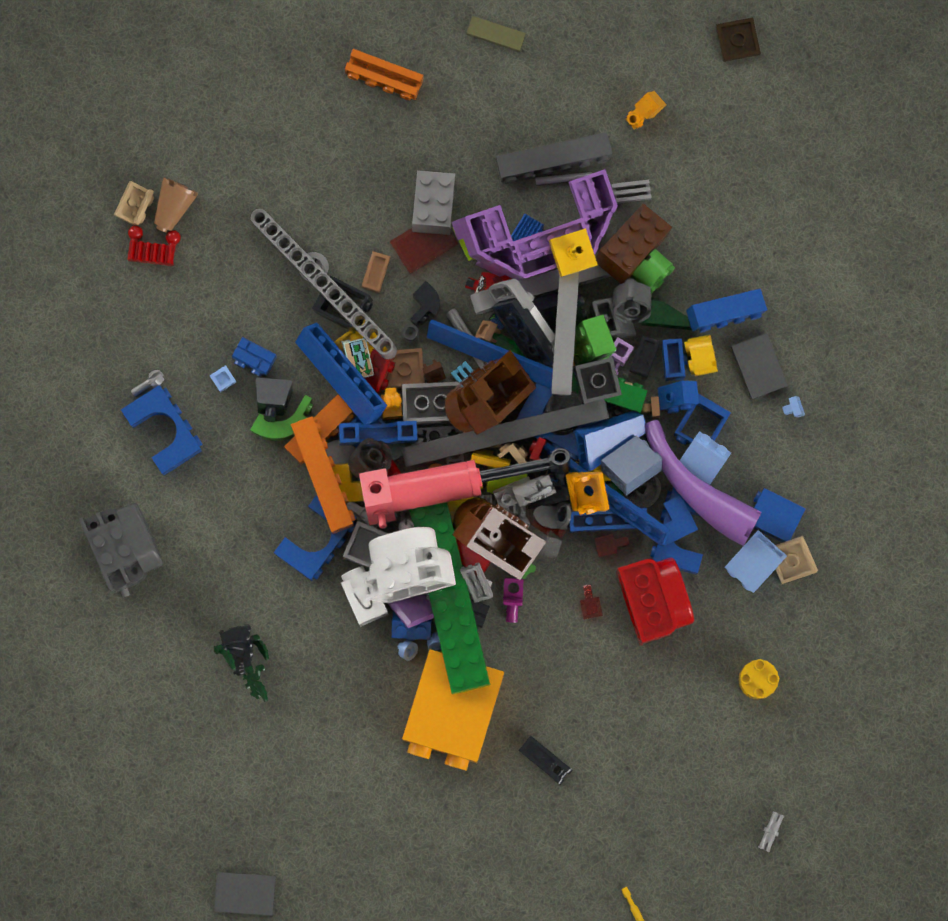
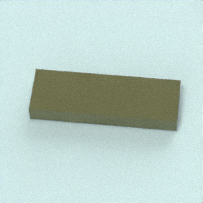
M472 16L467 30V35L517 52H520L526 36L524 32Z

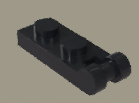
M532 736L518 750L559 785L564 782V777L573 771ZM557 765L561 768L558 774L553 772Z

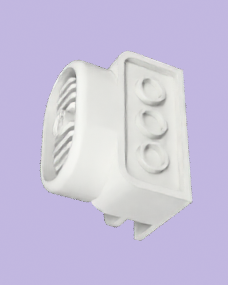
M430 527L408 528L374 538L369 542L372 564L370 566V576L366 578V582L372 584L373 593L365 595V598L368 600L389 604L456 585L451 555L447 550L438 548L435 530Z

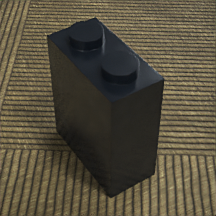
M558 292L535 298L532 301L554 335L556 333ZM579 294L577 299L576 327L582 321L587 320L585 309L581 307L584 305L582 294Z

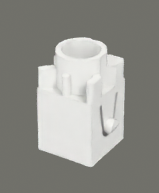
M364 566L348 571L341 576L343 580L341 585L360 627L389 615L383 602L365 598V595L372 594L373 590L372 584L366 582V578L370 576V571H365Z

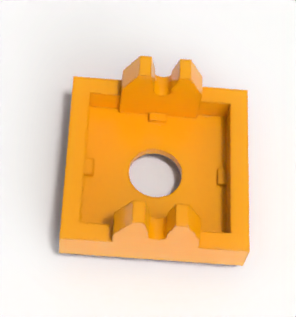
M569 472L566 474L573 511H579V515L584 513L589 515L596 511H607L609 509L603 472ZM585 486L592 487L594 492L592 496L585 493Z

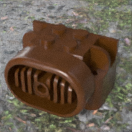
M509 350L500 359L491 360L483 368L478 367L470 373L472 376L466 377L446 396L445 412L449 421L456 429L462 432L474 431L477 435L499 424L536 389V386L515 355Z
M475 497L466 500L457 508L454 514V532L452 535L465 546L521 580L546 543L545 540L529 530V525L520 520L519 517L508 512L501 505L497 504L495 506L484 498Z

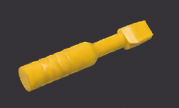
M628 888L621 889L630 905V910L635 920L644 921L638 907L631 898Z

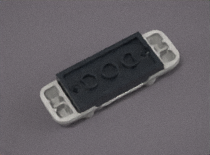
M517 279L491 285L489 292L496 302L491 308L526 358L553 368L555 335L532 302L534 300L533 295L528 291L525 292Z

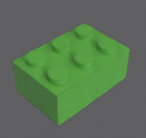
M604 315L584 320L576 327L574 363L576 366L609 358L616 351Z

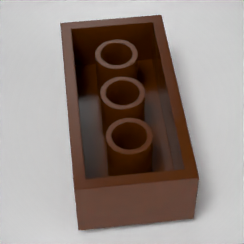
M642 204L599 250L595 257L598 266L620 284L624 283L625 280L632 276L644 259L646 260L650 256L649 254L665 240L672 226L645 204Z

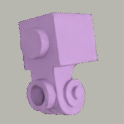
M617 337L614 342L616 351L610 357H613L618 375L619 366H624L634 347Z

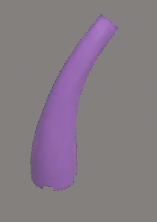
M653 420L646 423L645 434L649 445L654 452L659 453L661 456L662 471L672 486L715 530L730 540L744 546L762 512L715 489L693 475L670 449L660 422Z

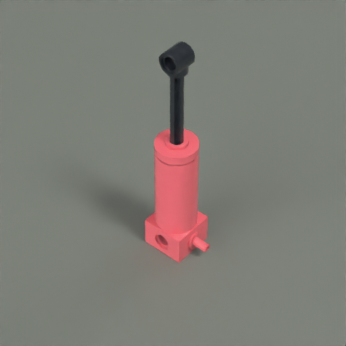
M558 448L551 455H547L548 458L484 471L476 468L475 460H469L467 462L464 461L387 476L386 468L359 473L369 526L379 524L380 528H386V522L396 520L395 512L481 496L480 487H482V482L549 469L556 474H565L571 468L570 454L566 449Z

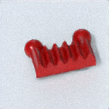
M139 226L129 228L128 236L131 241L129 244L128 261L174 266L176 244L181 239L178 231L172 230L167 232L166 241L168 245L138 242L143 236L142 228Z

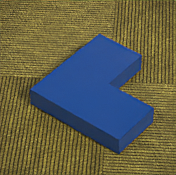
M681 495L663 503L671 519L670 522L664 524V526L670 529V532L663 547L698 530Z

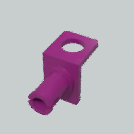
M517 578L504 579L503 605H507L506 622H518V606L523 604L524 580L522 578L521 580ZM514 582L519 585L518 592L511 593L508 590L510 583Z

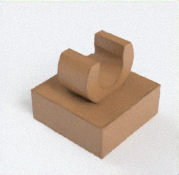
M483 320L475 337L487 342L496 343L492 336L494 333L500 334L501 331L496 328L497 324L494 322Z
M651 397V404H643L642 414L652 413V419L660 418L659 397Z

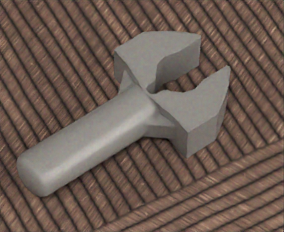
M154 370L149 373V379L131 390L132 395L137 396L151 386L153 388L159 386L164 381L162 372Z

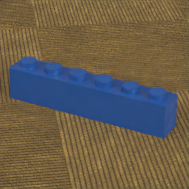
M318 323L304 327L295 341L298 347L364 425L377 421L387 407V404Z

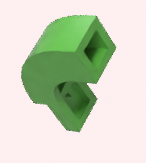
M305 395L293 416L284 421L267 422L264 420V415L259 414L250 429L251 433L271 441H283L293 438L295 435L291 424L307 418L305 414L309 415L314 406L312 398Z

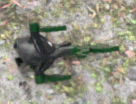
M249 624L231 627L225 632L220 630L219 634L222 644L214 646L215 654H222L232 670L236 669L233 672L234 675H243V680H247V684H245L246 689L251 688V696L256 699H260L259 696H261L264 702L268 701L265 686L261 681H257L261 676L260 671H264L265 667L263 664L257 665L255 673H253L254 670L251 664L253 644L257 646L264 659L269 660L268 650L263 641L260 640V636L258 634L250 636L251 626Z

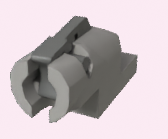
M543 475L532 480L527 476L496 489L493 493L498 504L507 508L517 503L522 507L555 494L556 491L550 476Z

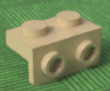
M129 181L114 216L131 225H139L146 217L145 211L147 206L149 207L154 200V191Z
M508 442L499 449L501 453L497 455L501 458L510 452L518 464L527 462L529 460L527 456L530 454L524 446L519 447L516 442L513 444Z

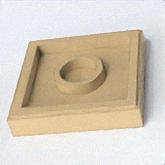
M803 536L776 545L787 555L775 569L782 584L817 573L818 569Z

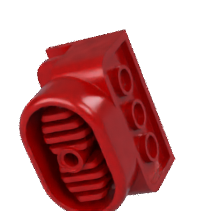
M670 557L657 562L652 559H645L617 569L616 575L639 646L669 636L675 629L693 624L694 614L681 572L674 558Z

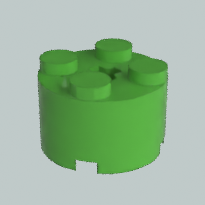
M656 249L649 254L650 258L644 259L631 277L636 282L649 286L651 294L664 283L663 279L669 276L675 269L673 264Z

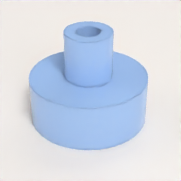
M438 632L432 633L430 640H427L428 650L442 651Z
M409 640L399 643V656L407 661L412 660L418 651L417 644Z

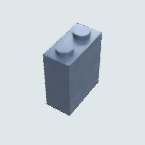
M636 435L601 460V471L625 495H628L662 471V458L659 453L654 452L645 440H641Z

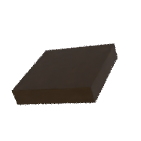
M753 17L716 24L723 62L761 54Z

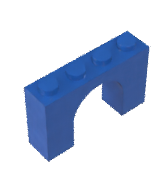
M536 383V389L530 393L516 420L544 414L554 395L552 394V389ZM605 419L578 425L576 430L604 421ZM575 430L568 435L562 436L551 432L534 436L536 439L540 437L551 442V445L556 449H566L572 459L576 461L579 459Z
M159 385L121 409L132 428L155 415L167 416L175 422L177 433L173 443L151 457L164 476L202 452L200 446L203 444L197 435L193 437L190 433L192 427L187 419L183 421L179 416L182 412L177 404L172 405L169 399L172 396L167 388L162 389Z
M674 487L672 491L667 492L665 502L680 495ZM684 500V502H685V504H686V506H687V508H688L690 514L696 515V516H700V515ZM665 509L662 510L660 517L663 525L671 521ZM674 542L664 547L657 543V546L652 547L650 557L655 562L672 557L677 562L680 571L695 575L698 574L703 554L682 549Z
M316 495L308 507L327 521L319 498ZM357 519L352 521L353 527L334 534L331 532L329 543L320 551H304L285 537L274 551V554L310 581H313L314 578L317 580L323 573L321 568L324 564H329L334 558L333 552L336 548L340 549L346 542L344 537L347 533L354 531Z

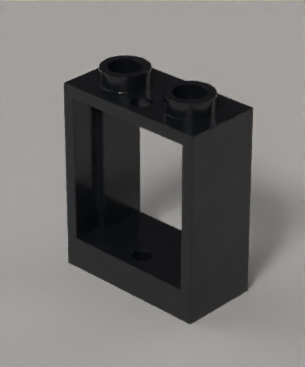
M330 275V278L343 291L363 300L359 308L365 314L371 310L373 299L369 294ZM320 294L312 307L314 312L355 333L356 330L350 323L326 312L330 303ZM364 319L359 320L357 326H362Z

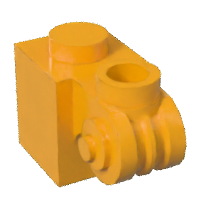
M655 91L648 92L634 105L636 109L630 111L625 120L629 125H632L633 129L642 127L645 118H654L667 104Z
M386 388L384 395H381L382 400L387 404L382 413L383 421L402 419L400 393L396 391V388Z

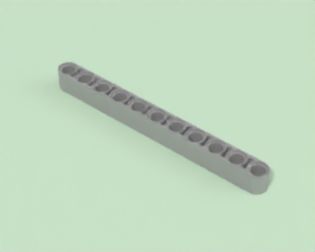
M263 209L254 210L251 214V221L256 228L384 359L394 358L397 348L392 340ZM265 217L263 222L257 223L259 218ZM277 229V233L271 236L270 232ZM290 242L287 248H282L284 243ZM302 255L299 261H295L296 256ZM315 268L313 273L307 274L308 269ZM326 280L327 284L324 287H320V283ZM340 293L338 299L332 300L334 294ZM348 306H353L349 313H345V309ZM365 319V323L362 326H357L359 320ZM373 332H378V336L375 339H370V335ZM386 345H391L388 352H383V348Z

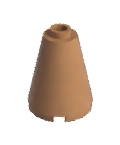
M164 177L154 221L157 225L156 228L166 233L167 230L172 231L196 199L198 192L191 191L186 186Z

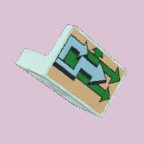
M364 338L342 341L345 356L363 377L373 376L374 372L367 341Z

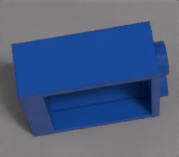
M698 394L699 404L696 405L721 419L711 436V439L715 441L731 412ZM696 405L691 406L692 409L686 412L674 433L676 440L683 445H686V443L690 445L694 440L681 431Z

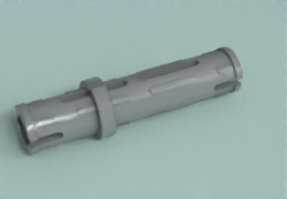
M400 511L399 531L414 528L410 511Z

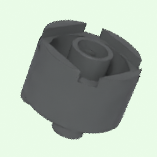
M627 279L624 283L618 285L613 290V312L615 318L624 323H631V320H637L638 323L648 319L651 315V288L636 282L634 279Z

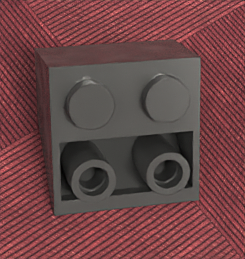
M606 298L591 303L589 308L591 317L604 315L613 341L617 337L625 339L636 336L632 320L631 323H624L615 318L613 298Z

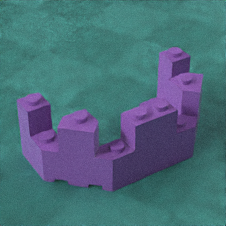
M604 169L569 181L580 215V219L512 241L501 206L498 205L453 221L452 225L457 240L464 239L469 256L477 260V266L499 277L507 275L519 281L557 268L548 241L550 239L586 228L593 252L596 254L598 245L618 205L606 170Z

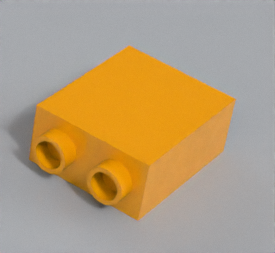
M430 649L402 738L403 741L410 743L407 753L425 759L430 758L432 750L447 754L445 765L467 771L469 761L477 763L504 672L487 667L491 685L452 694L443 654Z

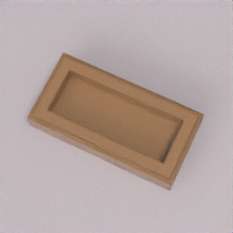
M372 251L361 288L380 293L391 259L390 256Z

